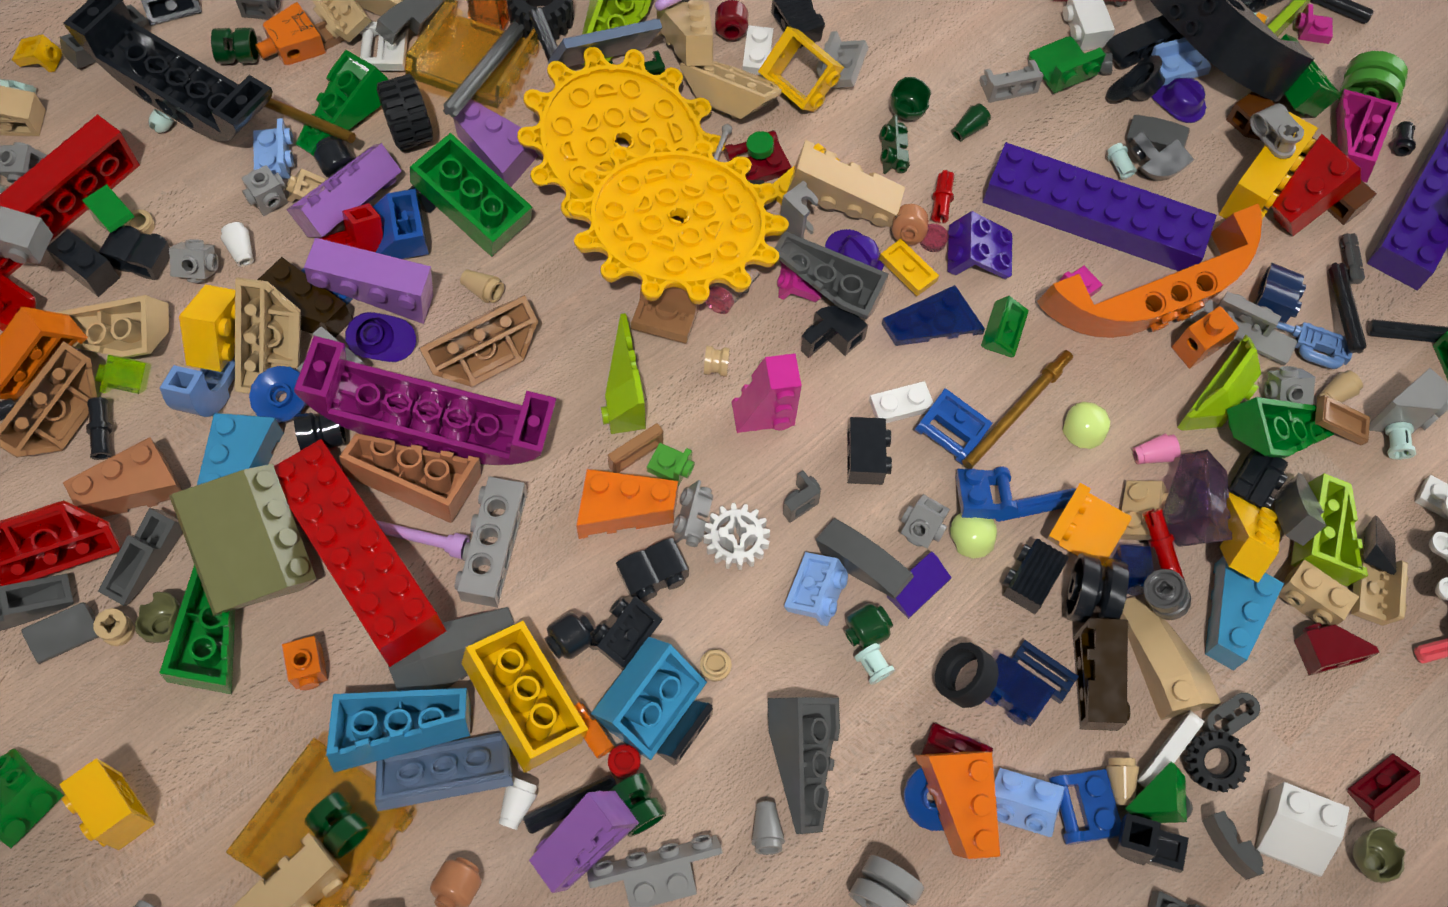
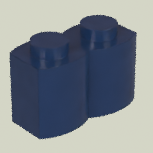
M1271 262L1261 279L1254 304L1271 309L1273 313L1281 316L1279 321L1287 323L1290 317L1295 318L1302 306V302L1298 300L1303 296L1307 286L1303 284L1304 275Z

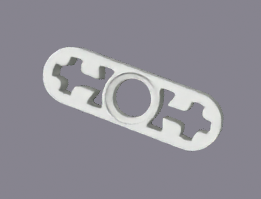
M1190 710L1176 725L1140 773L1137 782L1146 788L1171 761L1175 763L1201 728L1204 721Z

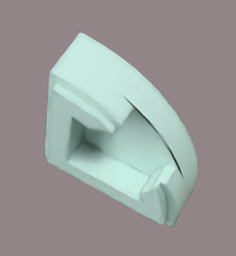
M0 79V86L34 92L36 94V88L32 85L15 80Z

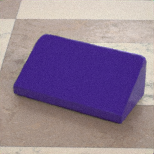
M932 551L910 571L914 577L896 599L887 595V598L908 619L952 578Z

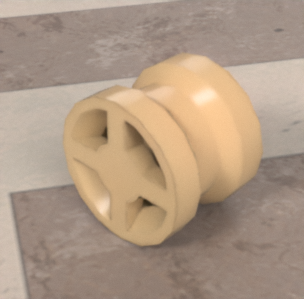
M706 346L705 375H710L714 372L727 377L730 348L724 347L721 350H717L713 346Z
M110 608L100 612L93 623L96 635L111 646L117 647L128 643L135 632L133 621L119 609ZM116 621V624L113 625L112 628H108L111 624H113Z

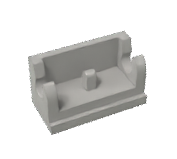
M1029 60V66L1024 67L1022 70L993 75L990 69H985V75L980 76L979 81L988 102L991 103L1038 93L1043 73L1040 72L1036 61Z
M802 181L783 195L781 216L785 217L789 222L786 232L805 239V229L810 234H813L814 230L812 224L807 220V216L810 213L807 208V202L810 200L813 205H818L817 196L807 187L808 184L805 181Z

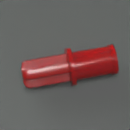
M943 170L938 174L936 191L932 194L934 205L931 220L936 223H941V216H943V223L948 222L950 203L954 200L952 190L955 175L948 170Z

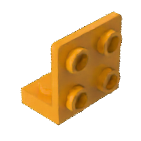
M1080 483L1047 540L1077 557L1080 553L1096 555L1103 565L1109 559L1132 518L1130 515L1090 494L1091 488Z

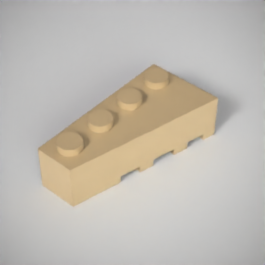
M805 140L794 166L787 192L802 181H805L808 184L807 187L817 196L818 204L821 207L845 212L852 218H863L872 221L877 226L891 227L893 218L899 212L905 187L875 172L868 175L864 173L860 165L854 162L849 164L836 160L837 154L826 150L824 153L813 149L814 143Z

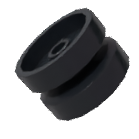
M1080 553L1074 563L1068 584L1065 606L1067 620L1086 623L1091 616L1098 619H1120L1128 591L1129 569L1127 563L1108 559L1102 565L1098 556Z

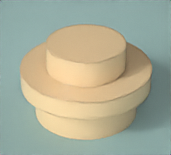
M709 650L700 660V671L710 681H721L731 671V659L722 650Z

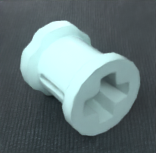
M1396 422L1385 427V434L1389 436L1390 448L1388 449L1389 458L1401 460L1409 459L1416 455V449L1412 445L1411 436L1414 432V426L1411 423Z
M877 643L866 647L854 657L857 662L862 663L870 676L869 682L871 685L882 681L895 671L894 667L889 666L879 651L881 646Z

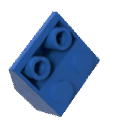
M416 189L387 193L373 206L381 217L383 238L376 253L399 259L429 254Z

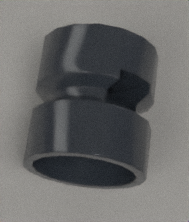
M310 412L294 416L295 433L300 450L320 439L323 440L328 448L346 445L345 428L321 414L314 416Z

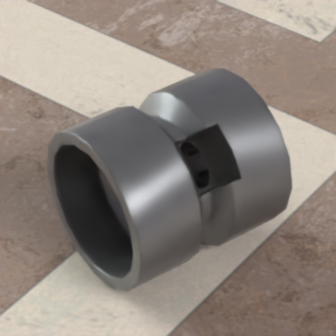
M1161 569L1154 571L1147 577L1143 591L1147 602L1157 616L1165 620H1175L1187 614L1191 607L1192 598L1184 579L1179 573L1170 569Z

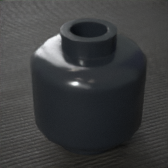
M334 136L320 140L316 144V150L314 151V159L326 177H331L355 159L347 143Z
M567 612L547 627L548 636L545 637V641L558 659L563 656L565 659L571 660L592 645L590 633L594 628L585 615L578 617L573 612Z

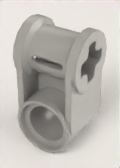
M1279 103L1253 114L1250 118V125L1254 134L1265 143L1275 157L1286 159L1294 154L1296 150L1295 144L1301 141L1304 130L1288 113L1285 106Z

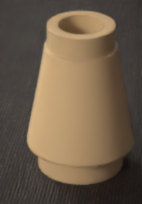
M469 269L465 270L461 275V285L465 286L485 303H495L501 298L504 284L497 276Z
M1351 370L1339 372L1316 398L1326 395L1342 403L1359 395L1360 390L1363 388L1362 380Z
M1108 758L1109 766H1106L1116 805H1129L1136 796L1139 773L1135 758Z

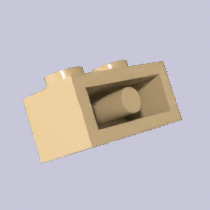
M1305 559L1289 572L1283 581L1284 585L1278 597L1314 622L1321 623L1322 627L1338 625L1344 621L1359 598L1358 595Z

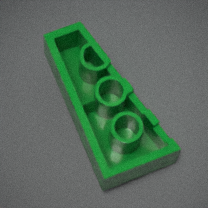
M195 564L159 674L167 683L232 694L235 610L213 616Z

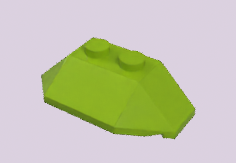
M1247 335L1243 337L1177 428L1185 431L1222 427L1229 419L1226 409L1240 404L1244 398L1250 400L1259 388L1254 383L1261 375L1257 349L1250 337Z

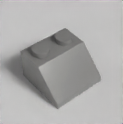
M1429 368L1370 422L1369 430L1385 432L1387 425L1396 422L1411 423L1414 426V432L1419 427L1426 430L1438 417L1440 418L1448 410V383Z

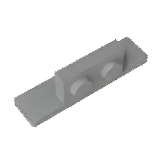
M1228 291L1219 304L1210 300L1204 304L1205 307L1193 312L1194 315L1186 319L1195 323L1221 306L1239 327L1233 342L1239 344L1243 337L1247 335L1251 338L1257 353L1282 365H1286L1289 362L1297 345V340L1274 330L1281 318L1280 315L1273 313L1267 307L1258 306L1247 301L1243 296L1232 294Z
M700 835L693 838L692 842L680 845L676 843L665 844L659 850L649 853L634 852L623 860L615 862L610 860L600 861L587 871L589 887L595 888L624 880L629 907H651L696 895L697 892L690 862L720 855L723 853L717 836Z

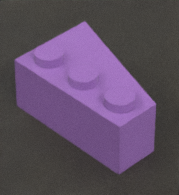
M472 99L468 101L456 117H453L457 137L510 187L514 185L539 156L534 149L525 148L519 144L517 133L521 129L520 126Z
M616 791L588 792L555 831L537 845V851L529 861L552 893L566 891L634 829L639 822Z

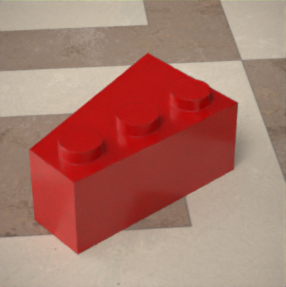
M1321 134L1273 203L1274 219L1292 236L1296 235L1361 184V168Z

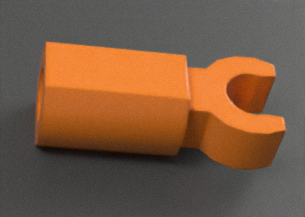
M578 702L574 706L588 728L584 740L596 758L600 759L611 752L616 746L597 719L593 720L585 705Z

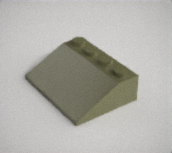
M273 463L244 469L169 496L213 616L302 591L316 580Z

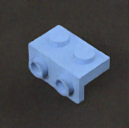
M1000 768L995 779L997 820L1001 823L1052 837L1065 787Z

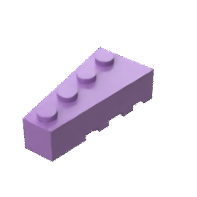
M382 143L374 144L286 210L307 237L321 238L328 234L337 224L344 221L343 210L370 202L376 197L375 193L382 187L386 189L397 181L395 176L401 172V169Z
M319 238L314 239L304 266L307 282L316 287L334 291L422 324L425 322L433 298L431 266Z

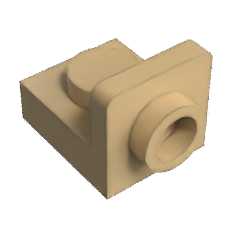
M301 168L296 176L291 175L285 188L289 192L287 201L300 200L327 179Z

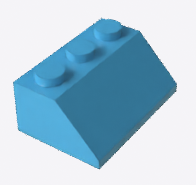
M648 637L591 714L609 732L627 745L633 746L641 755L651 760L707 682L671 644Z

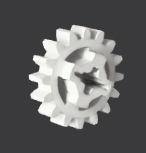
M732 503L731 510L729 511L721 506L719 509L720 515L711 513V523H705L704 531L708 534L704 535L703 542L709 544L707 546V554L716 553L714 562L717 564L722 560L726 561V569H729L732 563H736L738 570H742L744 562H747L750 567L754 566V557L762 560L764 556L762 549H768L770 541L767 538L770 537V529L764 528L767 522L766 518L758 520L759 510L757 509L751 513L747 512V504H744L742 509L739 510L736 504ZM729 521L725 527H720L722 524ZM734 528H736V533L738 534L739 538H741L739 545L737 544V539H735V536L733 535ZM754 545L750 550L744 551L748 546Z

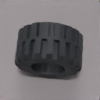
M507 0L510 24L516 21L524 26L522 38L525 40L530 38L532 42L538 43L539 38L528 14L530 10L538 6H544L541 8L555 40L559 39L560 34L564 36L568 32L567 28L571 29L573 25V0Z
M406 74L377 83L378 97L395 145L400 150H404L432 141V126L414 77L411 74Z

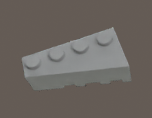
M1 206L0 257L10 258L15 262L23 264L26 262L40 264L53 236L52 232L42 218Z

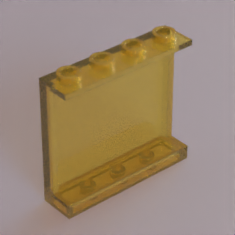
M456 0L445 1L406 54L405 75L411 74L416 81L451 93L458 88L504 33L500 29L457 15L458 1ZM534 27L527 38L521 37L471 100L498 108L503 99L507 100L509 98L512 85L518 84L521 71L528 68L531 55L535 56L538 51L539 40L536 39L537 33Z
M313 738L226 853L243 863L263 879H269L280 870L277 863L284 856H288L291 860L305 846L301 840L308 833L323 843L324 837H316L304 823L305 818L321 800L334 792H339L352 806L351 814L357 812L371 829L367 837L353 851L342 858L336 859L348 875L342 881V888L328 898L322 897L313 906L350 907L351 904L348 902L355 892L362 891L372 877L370 871L378 861H384L393 848L391 842L399 832L403 833L412 823L414 819L412 813L415 808L409 805L377 811L375 805L376 781L356 767L334 773L326 756L327 747L316 738Z

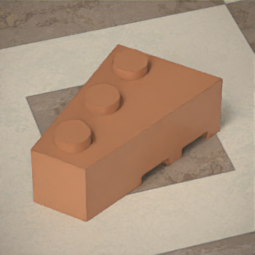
M151 437L63 482L73 504L99 518L129 512L128 509L140 506H157L158 502L171 500L169 497L171 494L182 491L164 454Z

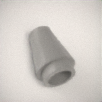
M770 801L757 803L751 844L755 846V852L761 855L780 853L785 840L776 804Z

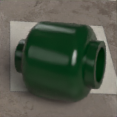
M868 603L847 616L846 623L848 628L844 630V633L853 647L859 645L862 649H865L872 644H881L888 640L893 623L881 605L876 607Z

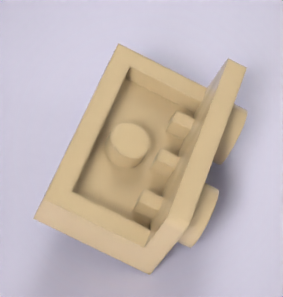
M312 0L316 6L313 8L316 14L328 23L325 26L326 29L335 38L340 36L348 43L371 22L357 0Z
M1163 481L1126 482L1122 511L1130 515L1132 519L1120 539L1150 540L1151 537L1142 514L1151 509L1155 511L1157 508L1163 509V515L1169 530L1166 517L1167 511L1172 509L1173 497L1172 493L1168 492Z
M1361 555L1362 567H1367L1368 577L1353 583V593L1358 595L1359 598L1352 607L1351 614L1382 626L1404 619L1408 563L1402 560L1396 562V573L1393 575L1365 563L1364 555Z

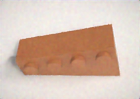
M355 433L339 456L343 472L347 477L449 523L453 522L481 477L480 460L477 457L468 456L467 459L454 456L452 452L441 450V453L423 450L422 446L411 444L410 447L397 445L392 440Z

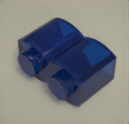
M1000 653L995 660L999 672L997 685L985 702L994 707L997 705L1003 707L1008 712L1007 716L1016 724L1031 726L1055 690L1041 678L1028 672L1016 661Z

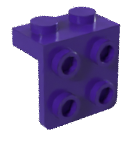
M970 211L949 225V273L958 275L973 265H977L1004 279L1012 276L1013 236L1009 229L973 211Z

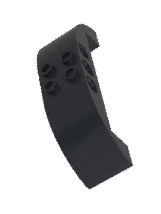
M88 0L63 23L83 49L124 87L181 124L210 139L217 141L231 140L272 98L273 91L271 87L253 76L248 75L240 84H237L133 22L123 0Z
M1150 0L1157 10L1210 63L1242 86L1272 101L1278 102L1314 60L1298 42L1280 40L1241 0Z

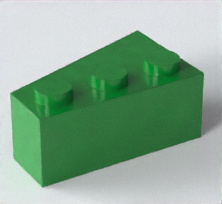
M1285 34V35L1280 39V40L1296 41V42L1299 43V41H1298L1296 38H1294V37H1292V36H1290V35H1288V34ZM1314 60L1285 93L1296 111L1303 116L1307 114L1315 118L1342 96Z

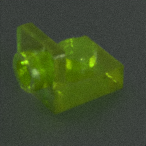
M108 355L106 364H99L95 381L101 382L99 392L105 393L107 387L139 394L146 363Z

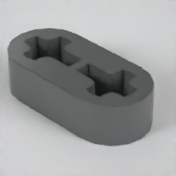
M1249 693L1237 694L1206 715L1203 719V731L1211 732L1213 730L1232 735L1259 716L1260 704ZM1246 704L1249 709L1237 717L1233 711L1239 708L1240 705ZM1226 717L1229 723L1224 725L1222 729L1216 730L1213 726L1216 721Z

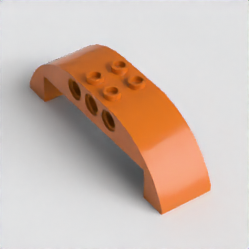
M1259 204L1235 212L1211 232V236L1221 254L1217 257L1095 305L1080 274L1053 283L1037 302L1044 312L1063 326L1078 333L1094 337H1123L1150 328L1152 332L1168 326V322L1177 319V322L1183 321L1193 316V312L1205 307L1204 304L1234 283L1248 268L1256 254L1261 238V208Z

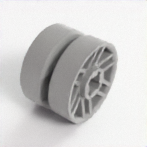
M870 855L862 869V874L865 878H857L849 892V896L861 907H909L907 904H917L925 888L914 876L884 858Z

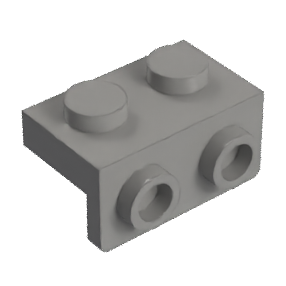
M832 31L828 42L825 43L824 51L840 63L844 69L840 73L839 81L831 88L854 87L868 51V45L866 40L841 41L838 32ZM821 60L817 64V74L819 77L827 68V65Z

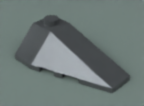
M785 231L781 235L775 249L779 252V260L840 309L864 319H868L874 313L883 295L889 273Z
M506 607L443 622L446 629L445 633L389 667L397 691L448 689L459 679L463 680L468 676L461 664L465 648L513 626L514 622L509 608Z
M768 698L769 735L796 834L823 832L829 791L825 786L828 771H833L835 760L830 758L833 741H838L840 734L839 698Z

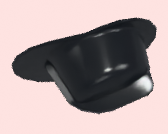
M1153 55L1140 61L1131 71L1110 86L1106 93L1108 100L1116 101L1129 97L1133 101L1141 102L1151 98L1165 83V78L1160 70L1162 66L1161 57Z

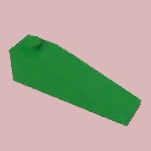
M345 50L330 69L326 77L329 81L324 93L319 92L316 99L319 105L315 113L311 115L349 130L381 106L377 93V83L389 79L376 66ZM304 124L296 145L314 156L316 144L320 140L332 135Z
M1255 397L1226 409L1229 418L1228 425L1233 437L1269 457H1289L1298 451L1308 448L1312 444L1334 435V432L1315 424L1316 405Z

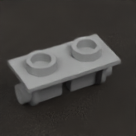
M700 480L686 487L680 496L679 503L682 505V508L672 526V531L675 532L673 538L675 543L685 539L688 546L697 547L698 543L703 540L704 527L707 522L697 518V515L705 518L708 517L713 495L710 488L700 487Z

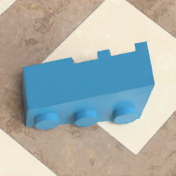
M1223 555L1214 564L1213 573H1215L1214 589L1211 591L1212 609L1211 616L1208 619L1205 655L1234 671L1247 661L1284 583L1266 573L1257 583L1230 568Z

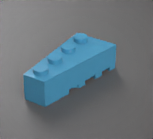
M214 413L197 485L244 469L268 465L273 456L271 452L276 442H280L284 434L276 419L273 417Z
M467 688L333 694L326 756L334 773L470 736L471 703Z

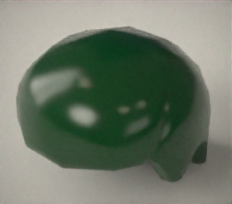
M904 77L896 83L891 92L890 108L899 118L906 121L918 120L929 108L931 91L924 81L916 77Z

